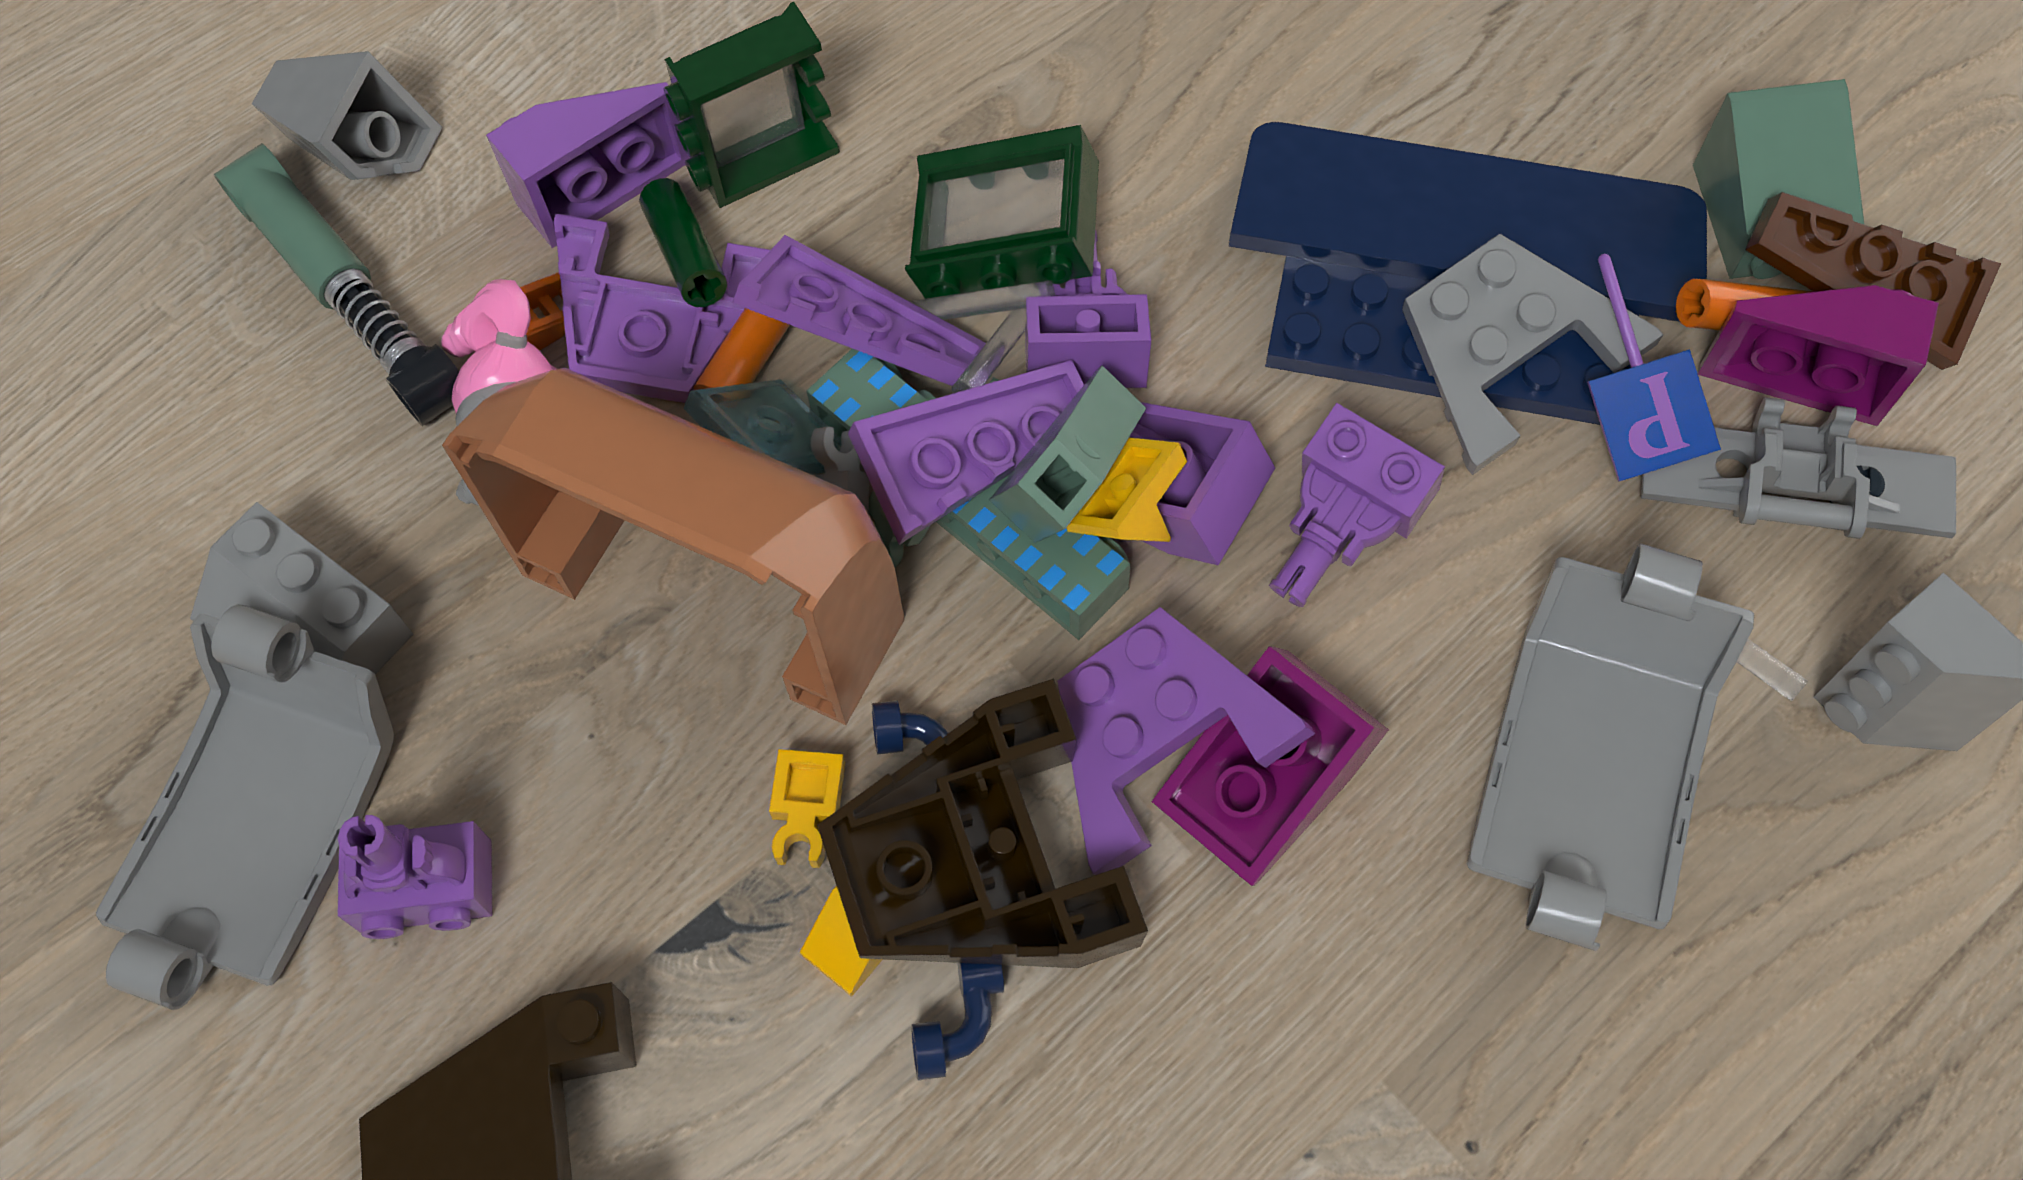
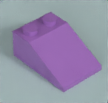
M666 82L537 104L520 115L508 119L500 127L486 135L517 206L551 248L557 246L554 230L555 214L598 220L640 194L643 188L651 181L666 178L686 165L685 160L690 157L685 152L674 126L682 121H678L667 101L663 89L668 86Z
M1141 402L1146 407V410L1131 433L1130 438L1178 442L1187 460V463L1157 503L1171 541L1143 542L1171 555L1219 565L1275 470V466L1250 421Z

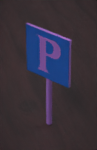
M1608 254L1600 255L1598 263L1631 368L1588 381L1587 383L1618 482L1721 450L1690 349L1645 364L1643 363L1611 257Z

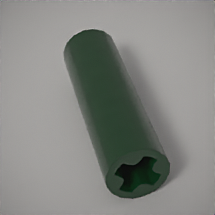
M669 178L651 181L640 193V206L683 300L688 305L694 307H707L715 304L726 292V277L682 187L677 181Z

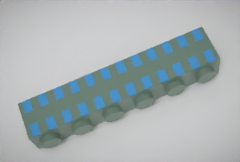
M851 349L806 390L813 420L822 428L834 427V438L841 444L842 432L849 431L855 421L936 399L930 392L926 390L917 392L903 381L901 373L894 364L855 349ZM1008 476L936 521L1078 640L1129 589L1130 563L1128 562V557L1124 550L1111 538H1098L1093 535L1068 532L1065 528L1034 543L990 502L989 499Z

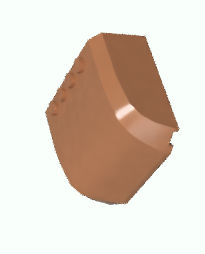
M570 369L550 370L505 386L483 400L448 435L442 444L522 576L574 600L624 521L743 573L761 585H764L770 575H773L801 593L792 611L794 615L804 620L807 634L782 678L790 700L844 725H847L905 620L895 567L867 510L854 493Z

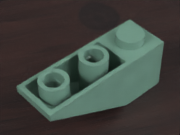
M1103 366L1099 367L989 501L1034 543L1064 530L1102 484L1146 407Z

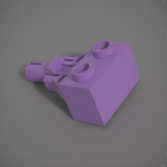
M1095 230L1093 276L1069 280L1064 283V288H1061L1060 284L1047 283V290L1041 296L1026 297V373L1072 360L1084 385L1095 371L1103 366L1125 388H1147L1151 349L1147 294L1128 295L1117 286L1116 272L1113 269H1106L1105 288L1101 286V265L1098 262V237Z
M1336 403L1302 452L1301 508L1289 526L1299 536L1304 529L1305 531L1290 558L1277 577L1269 584L1270 588L1282 598L1290 590L1289 596L1291 597L1289 602L1298 607H1303L1307 602L1306 599L1329 565L1337 561L1350 539H1352L1342 554V563L1347 566L1354 564L1364 548L1383 542L1394 532L1407 539L1440 490L1445 466Z
M365 815V822L359 816L345 821L340 828L338 835V917L359 931L363 937L371 939L394 938L404 933V927L429 924V927L434 930H459L469 927L471 919L492 916V842L474 821L408 829L402 824L385 826L378 817Z

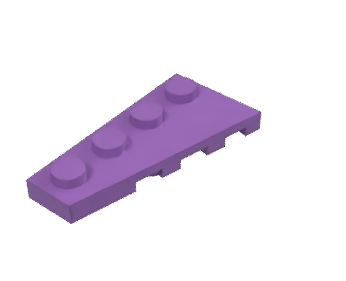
M786 235L739 283L732 301L733 304L961 390L971 388L994 348Z
M1072 360L853 422L848 432L849 438L899 545L1012 473L1084 386Z

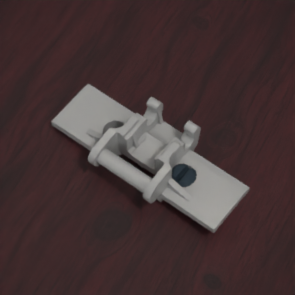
M1764 397L1755 417L1752 432L1715 428L1721 450L1642 474L1641 499L1734 510L1733 516L1739 517L1741 524L1755 525L1757 519L1814 526L1844 530L1845 537L1857 539L1863 536L1866 527L1953 538L1956 534V457L1856 444V439L1848 438L1851 425L1854 423L1857 409L1852 407L1835 406L1829 419L1822 426L1811 427L1780 423L1785 400ZM1723 459H1734L1744 464L1747 472L1744 477L1723 478L1717 471L1716 463ZM1762 492L1787 495L1794 498L1805 497L1829 500L1830 503L1762 495Z

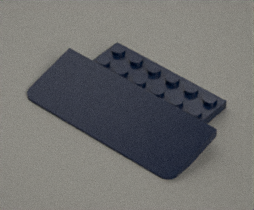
M1270 122L1257 127L1251 136L1230 232L1229 247L1286 256L1265 367L1441 397L1433 375L1429 376L1402 310L1405 299L1501 234L1609 298L1598 258L1602 254H1608L1611 257L1627 310L1637 316L1642 315L1680 322L1676 313V301L1680 289L1691 279L1707 280V206L1699 194L1689 188L1678 185L1290 123ZM1570 330L1485 389L1483 393L1495 407L1600 425L1587 382L1613 374V372L1578 332ZM1628 365L1621 371L1631 368V365Z

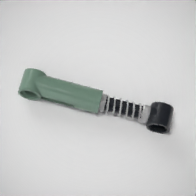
M263 143L214 174L217 182L242 215L249 222H253L316 299L325 308L336 310L337 314L342 319H345L346 325L353 329L354 334L363 341V345L371 350L372 356L380 360L381 366L389 374L386 378L387 383L422 427L453 406L451 400L452 391L459 373L458 368L437 344L432 347L426 346L421 339L417 338L415 332L408 331V324L403 320H399V313L395 310H390V303L387 300H381V293L373 289L368 268L300 192L280 162Z

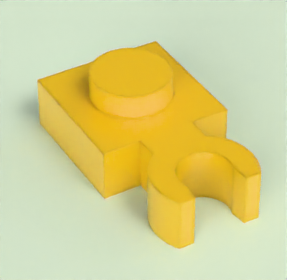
M778 749L769 813L773 820L787 821L786 825L776 832L772 842V852L778 865H786L787 852L793 843L805 841L810 844L808 860L811 867H821L825 858V848L817 825L840 809L846 764L843 754Z

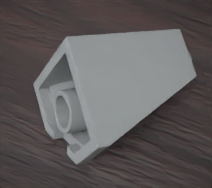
M369 51L277 60L252 102V105L292 142L350 180L420 171L442 129V126Z

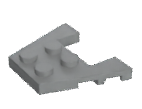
M1501 234L1408 296L1402 308L1429 376L1433 375L1445 404L1444 414L1448 423L1452 421L1463 448L1461 456L1466 468L1472 475L1514 447L1521 436L1483 391L1570 330L1578 332L1613 373L1620 372L1630 365L1610 299ZM1627 310L1642 356L1658 345L1664 334L1656 326Z

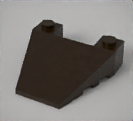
M1054 678L988 700L973 711V716L943 738L941 736L937 737L921 749L922 753L891 776L888 773L817 825L860 958L1080 968L1141 947L1148 929L1125 867L1121 866L1055 888L1017 783L1018 779L1073 761L1077 739Z
M612 982L542 995L360 1117L362 1180H572L563 1081L636 1067L629 999Z

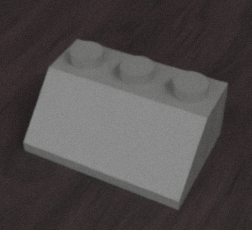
M258 502L211 546L190 617L194 621L201 613L220 619L230 607L237 604L297 623L301 629L308 632L314 651L369 669L374 674L413 635L389 603Z
M1942 573L1889 620L1814 698L1825 707L1827 716L1836 726L1844 731L1851 732L1863 744L1958 751L2023 700V642L1945 573Z

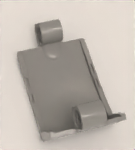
M1644 544L1637 545L1624 574L1565 557H1559L1555 560L1521 644L1467 860V866L1472 871L1531 889L1526 918L1527 930L1597 951L1600 944L1596 943L1595 939L1599 932L1604 912L1656 929H1664L1672 917L1695 793L1717 697L1735 666L1754 626V613L1752 611L1696 595L1703 566L1700 560Z
M238 604L230 607L220 619L200 613L190 626L196 656L209 684L210 691L179 761L96 912V916L102 925L126 934L117 943L110 955L106 967L107 984L114 989L171 1010L180 1009L188 1003L213 966L266 986L273 985L278 980L339 869V830L344 822L352 817L359 816L362 819L393 745V728L376 676L372 671L314 651L308 632L301 629L297 623Z

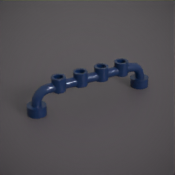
M898 700L872 703V721L877 755L903 752V739L906 738L917 739L928 745L937 737L941 736L943 738L949 733L937 720L924 714L900 713ZM958 963L959 983L964 1000L965 1018L962 1025L956 1031L942 1034L940 1021L911 1024L913 1055L918 1081L946 1077V1062L969 1056L984 1042L991 1027L992 1003L990 994L1004 992L1002 965Z

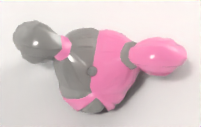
M496 279L489 282L476 294L473 301L454 318L453 323L448 324L442 337V349L448 354L462 358L473 353L461 367L453 385L451 400L456 412L457 426L483 400L505 386L550 370H556L554 366L550 365L541 351L527 342L526 333L531 320L530 305L527 296L514 280ZM462 479L456 490L458 499L466 504L473 503L479 506Z

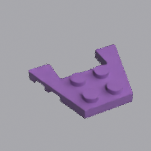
M555 214L554 230L558 250V268L561 279L569 369L623 393L690 404L696 395L694 385L744 310V307L732 303L739 283L770 250L727 243L721 267L727 281L725 294L713 305L694 307L688 305L683 300L677 287L600 275L610 236L607 222Z
M1161 607L1057 681L1061 699L1077 739L1071 764L1088 864L1095 875L1123 866L1152 846L1123 794L1124 787L1228 715L1255 761L1265 768L1315 734L1307 722Z

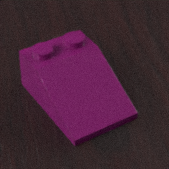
M1876 285L1738 300L1700 363L1697 374L1829 413L1832 412L1835 406L1856 408L1855 420L1878 426L1926 366L1939 303L1913 296L1911 293L1903 290H1890Z
M1272 646L1266 649L1247 676L1307 722L1315 734L1265 768L1255 761L1230 717L1227 715L1204 731L1151 801L1251 886H1255L1346 786L1389 731L1387 727L1291 652Z

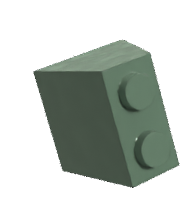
M1845 79L1727 93L1693 163V168L1707 206L1729 279L1754 276L1757 279H1768L1782 272L1745 250L1768 199L1784 192L1851 214L1854 222L1864 224L1849 91Z

